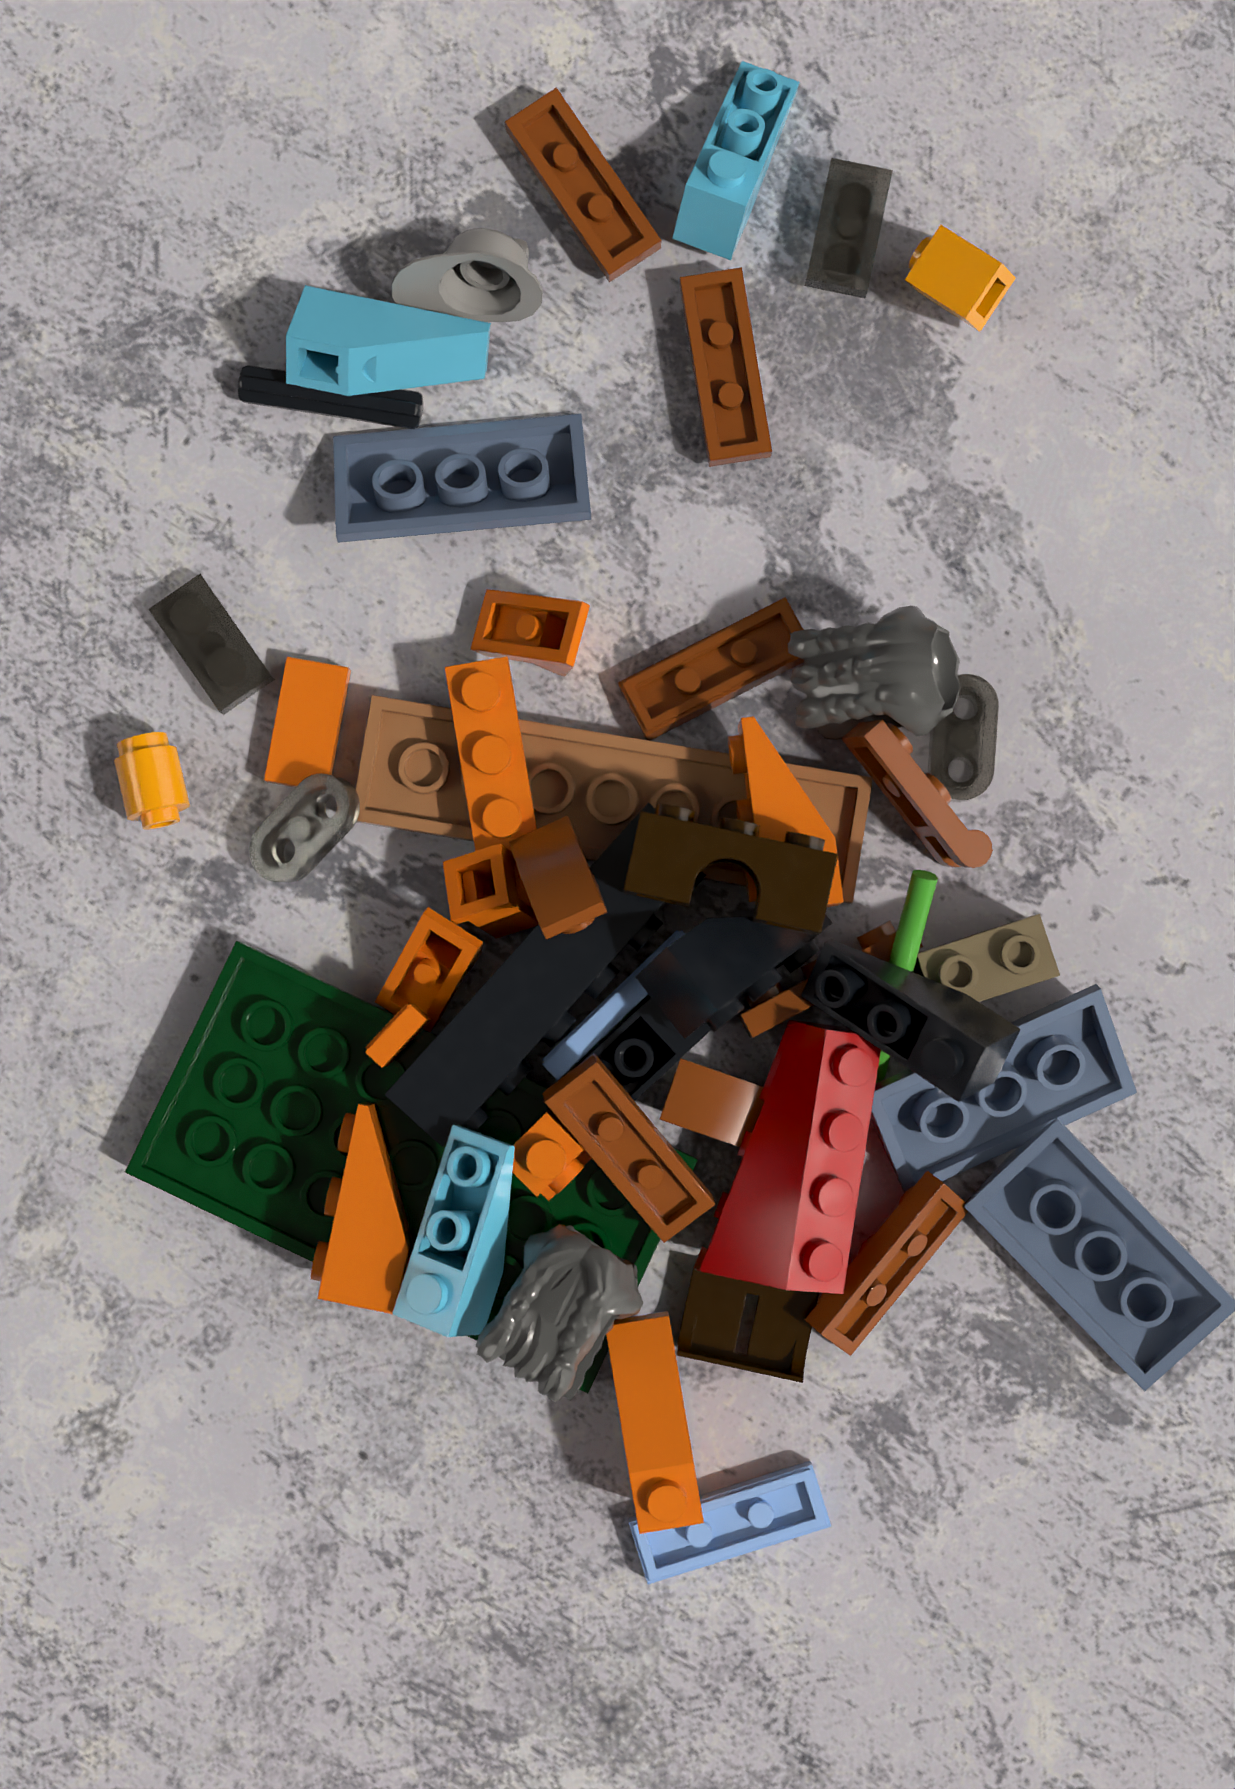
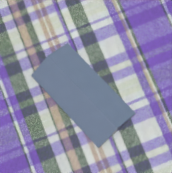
M582 414L333 436L335 526L338 543L591 520Z
M1097 984L1011 1022L1021 1030L995 1082L960 1102L910 1069L876 1083L871 1119L904 1193L914 1186L927 1170L939 1180L944 1181L1021 1146L1056 1118L1064 1125H1068L1137 1093L1102 990Z
M1058 1118L1054 1119L1012 1152L964 1205L974 1218L1144 1392L1235 1311V1298Z

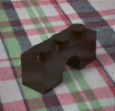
M657 803L654 814L641 811L625 881L624 894L688 907L694 882L698 874L706 867L716 863H732L743 868L754 881L757 898L752 918L753 922L812 935H818L822 932L838 858L836 853L823 851L824 839L795 832H786L784 842L758 837L759 825L731 818H721L719 828L693 822L694 811L667 804Z

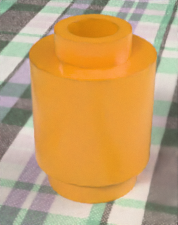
M151 732L119 741L117 743L119 757L114 759L127 820H141L142 828L145 830L162 828L180 822L179 812L189 808L190 803L177 747L169 745L167 733Z

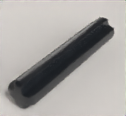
M252 365L244 366L238 379L239 400L248 404L408 429L418 428L423 414V395L418 391L400 389L345 396L286 384V371Z

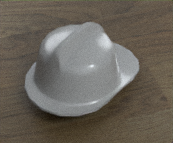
M474 228L460 233L452 241L446 252L411 261L400 268L392 280V298L396 304L483 322L520 321L534 315L542 304L543 289L537 277L528 269L529 250L526 241L512 238L498 230L488 228Z

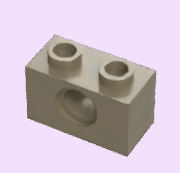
M1040 914L1022 918L918 952L913 973L963 992L978 1002L1060 976Z

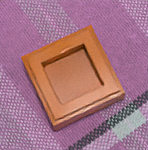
M405 1004L365 1047L367 1049L365 1053L381 1068L388 1067L432 1019L416 1004Z

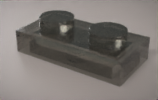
M831 158L804 286L866 298L893 170Z
M198 574L148 609L216 708L223 715L275 680L201 574Z

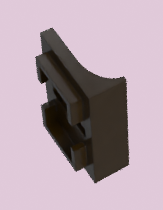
M694 1264L675 1349L676 1355L803 1383L805 1360L812 1326L805 1319L816 1307L819 1292L783 1290L700 1272L694 1269ZM749 1293L758 1295V1301L747 1353L744 1354L735 1352L746 1296Z

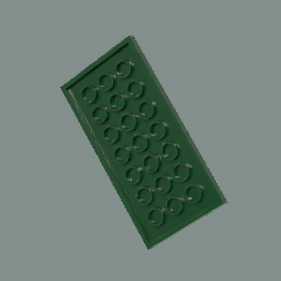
M236 941L125 1173L313 1262L318 1242L329 1243L334 1217L324 1215V1209L332 1177L343 1178L348 1153L338 1151V1141L344 1116L346 1113L356 1115L359 1103L370 1102L375 1104L415 1244L445 1147L440 1146L386 1097L385 1093L438 1035L423 1029L388 1067L381 1068L365 1053L367 1050L365 1047L395 1016L394 1014L245 943ZM525 1077L508 1096L497 1089L481 1107L490 1117L476 1132L514 1145L548 1110L553 1113L542 1100L544 1098L543 1092L548 1087ZM674 1148L693 1171L698 1159ZM592 1158L584 1165V1168L549 1201L542 1194L537 1197L512 1172L503 1274L487 1324L496 1318L505 1296L524 1269L523 1246L530 1235L546 1232L558 1225H571L595 1244L635 1264L639 1286L661 1239ZM469 1335L468 1337L477 1341L479 1335ZM606 1335L604 1336L601 1349L594 1357L592 1366L585 1372L583 1384L579 1389L587 1394L609 1350Z

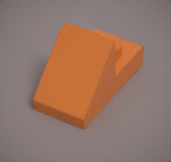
M486 589L470 649L488 657L500 658L508 656L509 660L533 663L557 675L566 676L574 667L590 605L583 601Z
M428 907L419 919L375 1003L394 1015L405 1004H416L432 1019L424 1027V1030L431 1032L442 1017L460 983L480 958L483 942Z

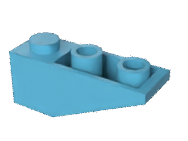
M741 61L685 185L672 239L728 260L732 259L799 87V81L777 74L772 70Z
M305 285L286 334V384L352 396L484 379L487 372L491 323Z
M452 1125L396 1300L393 1315L446 1337L479 1335L484 1329L503 1274L515 1146L460 1125Z

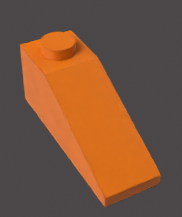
M664 1311L614 1320L613 1329L606 1336L639 1534L704 1523L669 1312Z

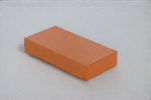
M292 657L286 658L264 781L329 793L351 675L349 667Z

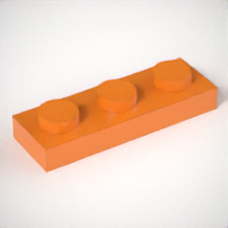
M508 656L445 667L475 851L499 843L512 851L509 842L536 830L537 824Z

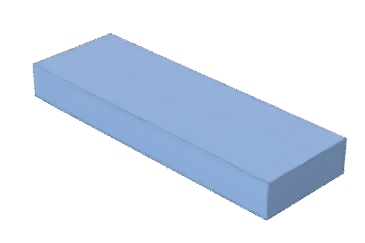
M676 930L542 1059L544 1061L542 1065L557 1080H560L648 995L635 977L666 947L685 935L682 930L680 932Z
M811 1460L700 1495L704 1520L702 1524L639 1534L636 1516L629 1518L630 1529L647 1584L832 1527Z

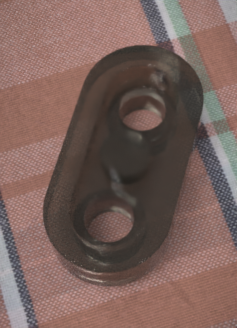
M960 674L957 675L961 686L958 698L968 699L973 704V717L967 720L960 719L952 711L951 714L941 719L930 731L928 773L935 776L946 787L952 802L970 801L986 791L991 784L995 769L999 712L997 694L988 681L977 675ZM961 760L968 765L970 775L967 781L956 782L950 777L948 767L951 761Z
M314 774L300 782L255 830L249 845L250 861L255 871L264 879L273 882L292 883L306 877L356 824L360 812V800L354 786L342 777L329 774ZM331 797H334L337 802V810L329 818L326 814V803ZM289 841H292L295 853L288 862L284 857V848Z

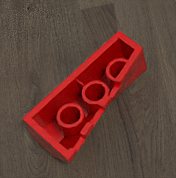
M794 1020L788 1021L759 1097L764 1102L753 1132L746 1131L738 1151V1155L743 1156L729 1194L726 1192L722 1193L714 1217L718 1218L719 1221L709 1247H701L694 1269L700 1272L783 1290L843 1294L881 1050L847 1027Z

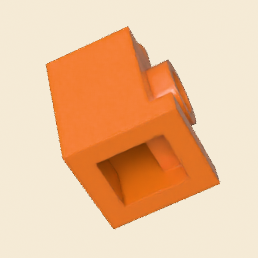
M499 843L443 861L450 918L453 923L460 924L469 921L496 939L535 927L539 924L522 882L513 853Z
M548 1110L513 1145L515 1146L513 1173L537 1197L542 1194L549 1201L576 1177L592 1157L564 1124Z

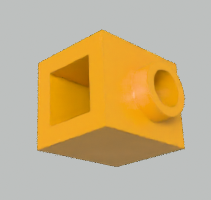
M940 224L933 237H926L916 247L909 262L910 272L905 281L921 295L980 332L1016 277L1003 263Z

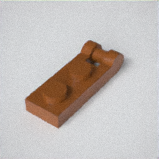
M883 720L861 722L842 738V741L867 773L873 777L874 782L938 863L946 867L977 868L988 862L993 851L989 836L983 831L967 829L948 805L951 802V796L946 787L932 774L924 773L910 756L913 752V747L900 729L891 723L886 724Z

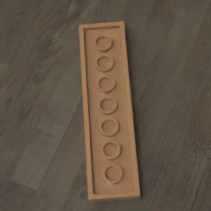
M375 695L371 696L351 821L474 842L451 708ZM519 719L537 829L568 815L587 861L595 862L648 802L654 808L659 803L692 810L695 812L694 823L719 828L721 818L737 819L736 800L747 799L744 773L732 774L730 757L727 753ZM785 763L835 836L843 903L852 904L873 777ZM716 863L702 870L706 874L703 880L746 887L744 869L735 864Z

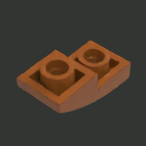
M568 815L509 842L528 898L546 940L560 933L572 934L588 927L595 917L607 913L598 884L589 868L579 838Z
M680 1059L660 1120L740 1147L746 1131L753 1132L764 1102L759 1097L763 1087Z

